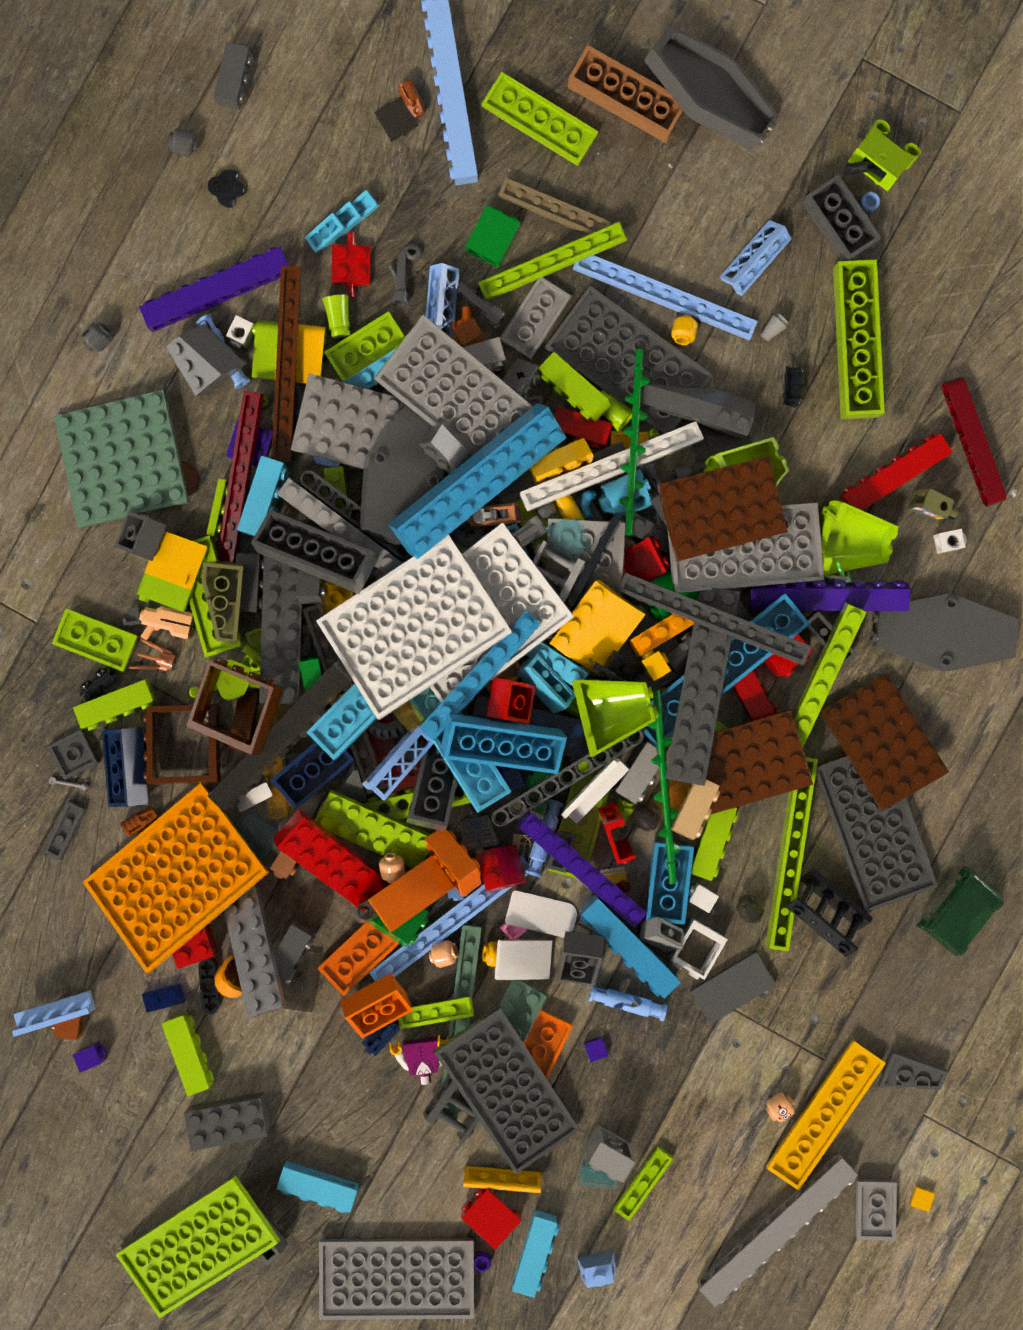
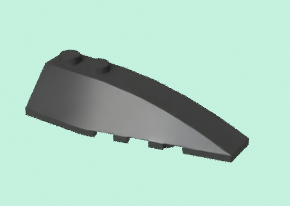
M647 384L641 387L640 404L744 439L750 432L756 402L721 390Z

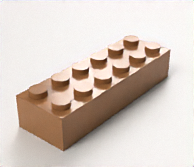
M589 45L585 48L568 78L569 89L666 144L684 114V111L667 89Z

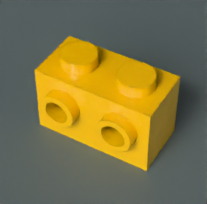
M651 650L641 656L642 660L639 663L650 681H656L671 671L667 665L669 660L664 652L660 653L659 651L654 652Z

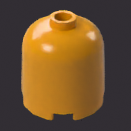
M234 955L229 956L223 962L215 975L217 990L228 998H237L243 995Z

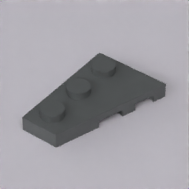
M892 1050L878 1086L880 1088L896 1086L897 1088L916 1087L917 1089L941 1090L948 1072L944 1068Z

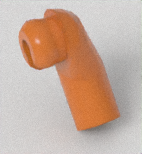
M462 307V318L457 322H453V328L472 318V307Z

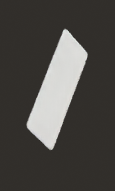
M265 782L234 800L239 811L243 812L271 797L272 793Z

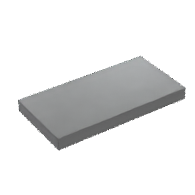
M543 277L537 279L502 333L500 341L531 361L572 298V295Z

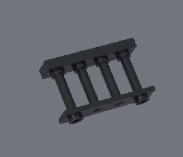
M815 868L811 869L800 880L807 886L801 898L797 897L788 903L786 907L837 949L839 953L847 957L859 948L851 942L857 929L860 930L870 924L873 917ZM812 892L821 898L816 910L807 905ZM828 904L836 910L831 923L822 917ZM842 917L851 923L845 936L837 930Z

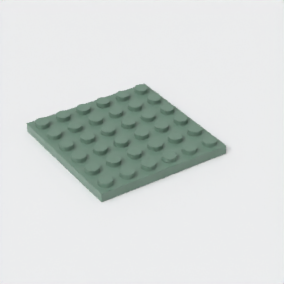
M164 390L54 416L78 528L126 518L128 511L140 515L190 503L167 396Z

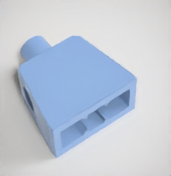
M613 1251L577 1257L580 1275L586 1287H601L614 1283L617 1269Z

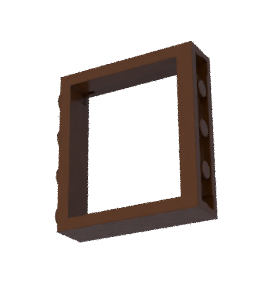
M220 658L217 661L208 660L186 727L248 754H261L283 687L278 686L277 682L272 679H261V675L255 672H244L243 667L227 665L228 661ZM221 670L269 690L252 742L204 721Z
M209 704L207 710L208 723L220 728V706ZM193 705L146 707V712H144V723H146L144 742H146L147 750H144V761H147V769L144 770V780L147 781V784L168 785L221 782L220 741L209 736L208 776L155 778V713L191 712Z

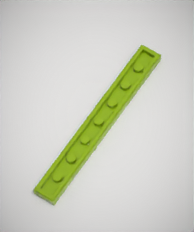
M619 221L482 280L478 284L484 298L491 300L626 242L627 238Z

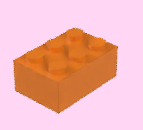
M445 829L444 832L436 830L424 839L429 857L433 856L462 897L481 885V872L478 869L480 867L479 863L474 857L470 858L468 856L466 847L462 843L460 845L457 843V838L451 830L447 831Z
M392 973L340 1000L345 1019L362 1039L413 1011L407 992Z

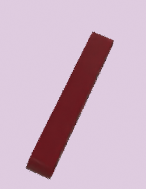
M958 377L942 383V391L983 504L988 507L1005 501L1006 492L965 379Z

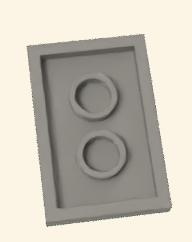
M856 1179L855 1237L857 1240L896 1241L897 1182L895 1180Z

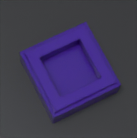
M602 1036L584 1042L590 1062L608 1056Z

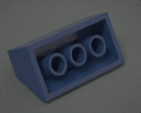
M142 727L102 731L108 807H130L148 804L149 792L147 790V781L144 780V734Z

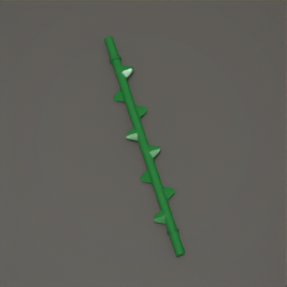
M636 349L635 367L633 369L635 371L634 390L632 394L625 396V401L631 403L633 407L632 424L623 431V433L631 438L629 462L621 465V469L629 474L627 496L620 498L619 502L627 507L625 513V535L628 536L633 535L635 491L643 488V483L636 479L637 456L646 452V448L638 444L639 422L647 419V414L640 410L641 387L649 384L650 381L642 376V371H644L643 349Z
M660 689L652 690L654 697L653 704L657 708L658 718H655L656 721L648 725V727L656 730L658 754L651 759V762L659 766L661 791L654 795V799L662 802L664 827L658 831V835L665 838L666 865H668L669 884H676L675 864L677 863L675 861V854L681 850V847L673 844L671 827L672 820L677 817L679 812L670 808L668 783L671 780L665 779L667 771L665 748L672 743V739L664 736Z

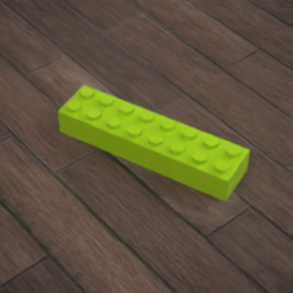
M877 260L838 261L833 268L841 420L879 418L885 414Z

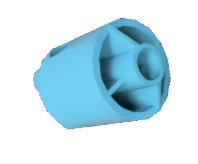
M640 469L637 470L636 479L643 483V488L635 491L634 513L652 506L649 500L653 496L648 493L651 487L648 480H644ZM629 474L601 485L602 494L598 501L603 513L609 512L612 517L617 515L621 518L626 517L627 507L622 505L619 499L627 496Z

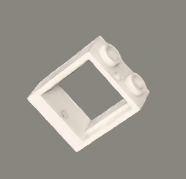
M691 917L684 930L683 946L693 929L716 941L701 969L678 957L681 949L673 950L669 958L673 961L672 965L680 970L685 968L689 971L688 974L695 979L700 977L705 980L728 939Z

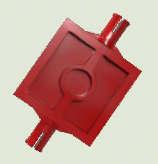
M348 232V244H332V284L347 287L349 299L350 291L351 299H354L355 287L370 286V246L355 244L356 233L352 232L351 240V232Z

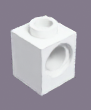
M236 315L226 334L230 344L239 349L241 346L247 349L254 335L252 334L254 324ZM239 330H244L245 334L242 337H236Z
M962 529L933 535L937 554L966 548V535L962 533ZM949 536L953 537L955 541L953 546L948 543Z
M696 882L694 886L691 885L689 888L688 901L710 913L719 896Z

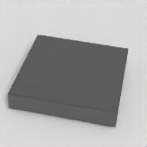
M79 729L47 746L64 780L100 763L84 729Z

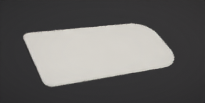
M513 891L505 922L508 925L564 937L565 931L571 932L574 929L577 910L570 903Z

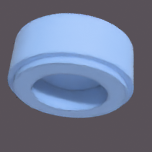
M867 192L860 199L859 205L864 212L872 213L878 208L880 198L874 192Z

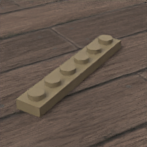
M505 178L498 194V198L586 235L611 225V221L508 178Z

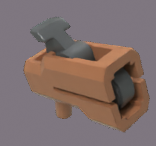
M519 503L483 506L467 519V523L470 524V527L500 525L501 523H521V505Z

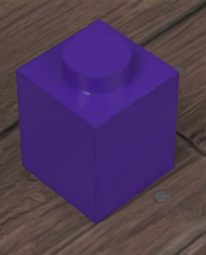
M98 1041L76 1051L73 1054V1058L81 1073L103 1063L107 1059V1052L105 1047Z

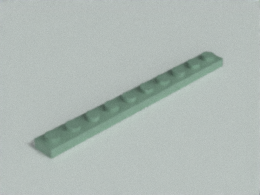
M462 925L453 999L471 996V1000L473 999L481 926ZM470 1017L450 1020L449 1039L469 1026ZM445 1068L443 1074V1082L449 1075ZM457 1088L454 1091V1096L460 1099L461 1092ZM450 1102L446 1103L443 1107V1112L454 1119L458 1118L459 1108Z

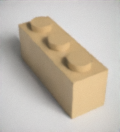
M707 779L705 786L692 784L671 830L691 840H695L696 837L699 838L704 828L701 826L703 820H707L711 814L712 801L716 802L719 797V785Z

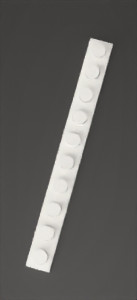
M697 422L639 444L646 448V452L637 456V467L702 441L704 438ZM630 448L520 492L527 512L624 473L625 471L621 469V465L629 462Z

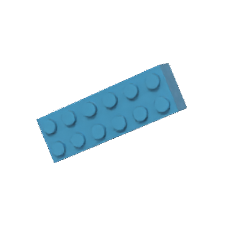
M448 713L440 751L444 759L558 774L567 737L561 729Z
M596 894L580 908L581 920L588 927L592 925L595 934L604 937L608 941V947L616 955L620 953L622 955L621 958L624 964L629 969L633 967L637 977L643 983L647 981L650 990L657 997L661 995L665 999L681 983L677 974L644 941L640 940V937Z

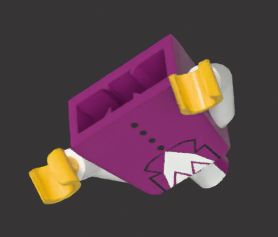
M440 1035L404 1040L402 1048L401 1041L398 1040L397 1046L389 1043L390 1053L395 1055L397 1061L405 1070L409 1071L410 1075H419L421 1085L430 1084V1073H436L438 1067L442 1066L433 1050L448 1041L450 1037L447 1036L446 1040H442Z

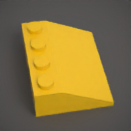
M598 579L572 612L574 618L560 628L550 644L567 657L600 676V673L591 668L593 664L587 660L591 658L604 666L613 650L619 651L646 614Z

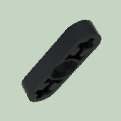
M212 957L200 961L198 965L201 1006L206 1014L216 1013L221 1006L220 992L216 986L211 991L207 990L204 986L208 980L212 981L215 985L218 965L217 961ZM208 962L209 965L213 966L211 969H209V975L214 974V976H207L204 978V976L208 974L207 968L203 967V965H205ZM215 993V995H213L211 998L212 1003H215L216 1005L213 1007V1009H211L210 1006H207V1004L210 1002V996L206 997L205 995H212Z

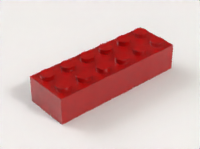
M300 809L297 810L273 838L279 850L356 907L376 895L389 884V882L382 879L380 870Z

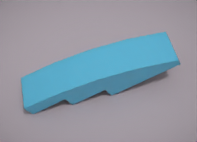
M365 190L353 202L349 201L338 212L331 213L305 239L315 253H318L349 232L380 205L371 193Z

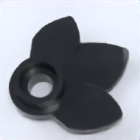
M235 170L222 171L218 177H212L207 185L208 191L217 197L218 202L228 208H233V198L246 194L245 187L239 181H236L238 172ZM214 184H220L221 188H215Z

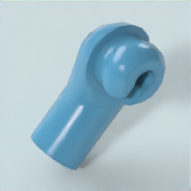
M586 490L579 500V507L585 519L593 516L590 509L592 500L596 499V493L593 490Z

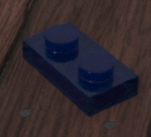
M181 983L142 994L146 1013L185 1002Z

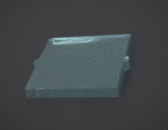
M577 518L565 522L559 521V524L545 527L552 552L562 557L571 558L575 554L586 551Z

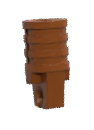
M408 80L400 84L398 91L414 118L424 115L426 110L414 82Z
M149 806L131 815L120 824L124 832L131 837L158 816L156 811Z

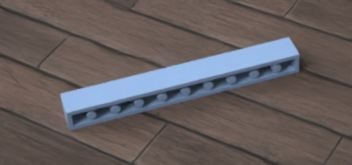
M421 0L422 10L427 12V18H424L425 28L430 30V36L427 37L429 49H433L434 54L430 55L432 68L436 67L437 74H433L435 86H439L440 92L436 93L438 105L442 104L443 111H440L441 124L445 123L446 130H443L444 142L449 143V148L446 149L447 160L452 161V167L449 168L450 178L455 179L456 186L478 182V175L448 0Z

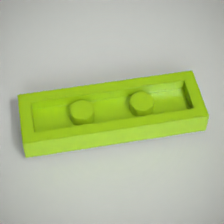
M218 478L206 534L214 538H218L221 532V521L229 483L227 480Z

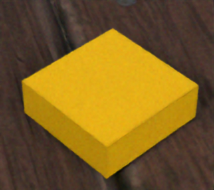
M915 1186L909 1204L912 1207L929 1212L935 1193Z

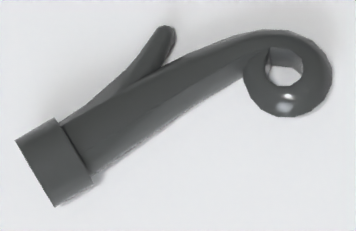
M417 244L404 246L399 254L396 270L392 264H389L394 282L393 303L408 304L407 259L417 260L420 258L422 252ZM412 250L416 251L414 255L409 254V252Z

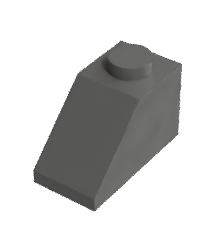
M358 759L351 763L340 778V787H337V792L358 802L367 801V789L362 785L365 780Z

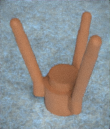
M141 638L142 642L161 651L163 654L160 653L157 657L139 652L137 655L155 660L160 666L130 665L129 669L162 670L166 672L168 669L172 670L176 660V655H172L173 651L166 650L151 641Z

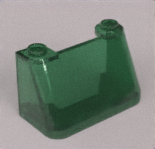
M965 866L958 872L961 880L957 879L955 881L957 885L934 914L930 913L929 916L931 918L927 921L922 918L916 925L954 956H962L966 953L970 942L993 913L1004 904V897L973 869Z

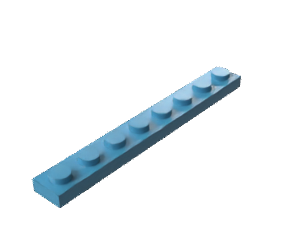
M526 610L510 628L513 633L497 642L419 728L435 741L445 730L448 713L460 714L542 624Z

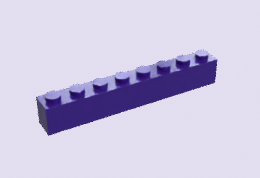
M272 247L262 255L256 254L243 263H234L229 269L218 270L210 277H201L196 280V283L182 285L175 292H166L156 300H147L142 306H139V309L148 329L153 333L280 279L281 265L289 266L281 247Z
M818 580L814 582L751 586L750 608L751 610H764L780 596L786 594L799 611H841L845 602L864 611H909L911 589L908 582L903 580H895L894 582H885L883 580H875L874 582H865L863 580H855L854 582H845L844 580L826 582Z
M530 810L516 823L523 832L634 928L645 917L646 911Z

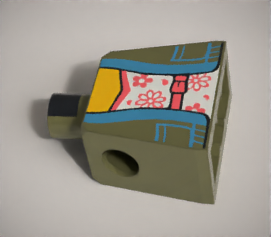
M930 488L914 491L907 507L911 511L935 520L947 518L954 520L958 515V509L952 507L953 499Z

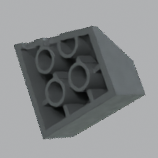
M205 324L179 335L166 346L195 396L209 395L247 364L244 359H240L235 354V351L231 347H227L221 341V338Z

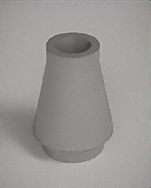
M779 313L775 316L772 315L760 334L761 337L769 342L773 337L786 329L788 321Z

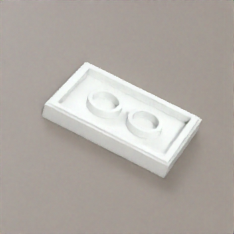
M498 940L495 979H549L552 940Z

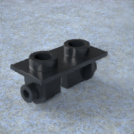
M786 366L783 393L784 405L796 408V406H801V402H803L804 388H798V385L804 384L805 371L802 366H797L795 369Z
M110 666L100 668L92 680L87 679L81 684L80 696L85 693L84 698L87 701L96 699L103 693L99 686L102 685L105 689H108L117 681L118 675L114 671L110 673Z

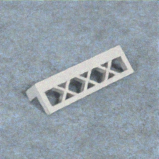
M619 757L608 762L563 808L561 816L565 819L569 816L577 824L630 768Z

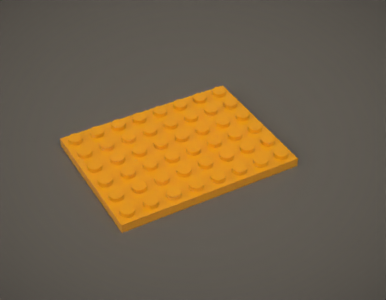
M200 783L85 879L83 883L146 973H151L266 876L269 871L205 785Z

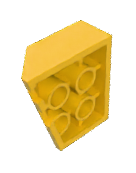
M582 438L568 443L562 448L552 449L530 467V471L537 486L591 464L594 456L587 442Z

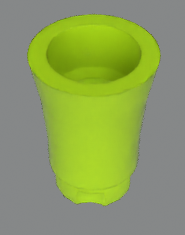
M332 295L322 298L332 338L350 336L349 296Z
M602 390L601 393L608 398L611 405L603 416L612 423L617 432H620L631 421L632 409Z

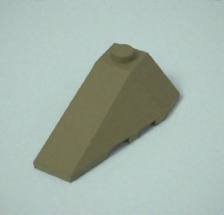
M230 561L203 562L202 585L216 641L237 643L244 563Z

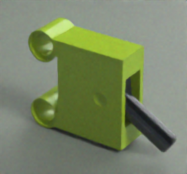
M879 119L875 121L863 142L848 160L850 164L845 166V174L855 175L864 173L876 185H880L888 192L903 171L913 165L921 151L914 143H907L901 149L886 136L890 131V126L886 121Z

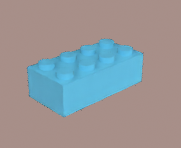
M261 456L237 528L238 531L254 537L269 510L279 512L277 505L283 498L277 495V492L291 475L289 468L284 463Z

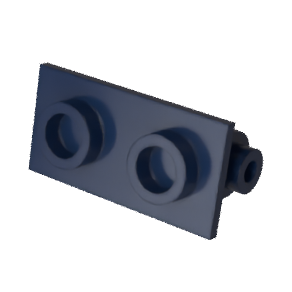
M394 1021L368 1035L362 1042L366 1047V1052L368 1054L373 1053L376 1056L400 1030L399 1024Z

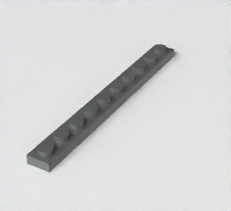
M625 573L618 592L803 666L812 647L628 573Z

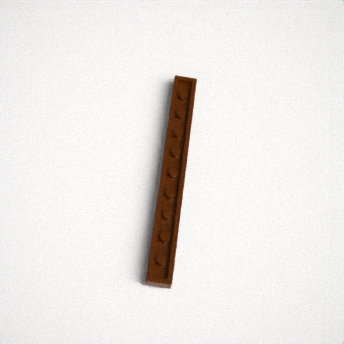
M281 265L272 459L279 462L292 463L291 446L294 430L302 268L301 266Z

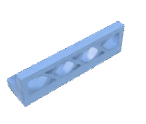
M769 220L721 274L720 279L732 285L736 293L742 296L790 242L791 237L786 227ZM771 228L775 229L772 233L766 235ZM762 243L759 248L754 249L757 244ZM750 257L747 262L741 264L744 258ZM737 271V274L733 278L729 277L731 273Z
M440 263L430 266L425 317L442 330L445 327L447 335L452 339V324L455 321L460 269ZM447 271L453 273L451 282L447 278ZM447 289L451 294L449 301L445 297V291ZM445 308L449 313V318L447 320L443 315Z
M419 725L410 728L362 783L366 789L373 790L382 800H385L434 744L432 739L419 728ZM420 735L428 741L423 748H417V739ZM406 751H413V760L410 763H404ZM394 765H401V774L398 777H391V769ZM381 780H388V789L383 794L376 786Z
M91 990L13 1014L17 1028L12 1031L13 1037L91 1013L96 1009Z

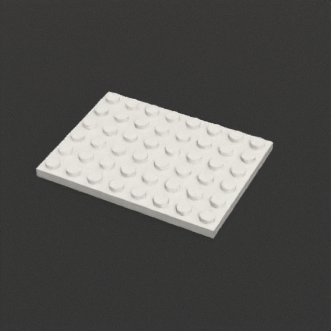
M503 523L462 554L509 628L513 626L526 610L542 624L493 678L497 677L574 618L573 614ZM493 646L430 686L441 703Z
M449 535L419 559L412 557L362 590L360 594L354 595L316 620L378 720L513 633Z

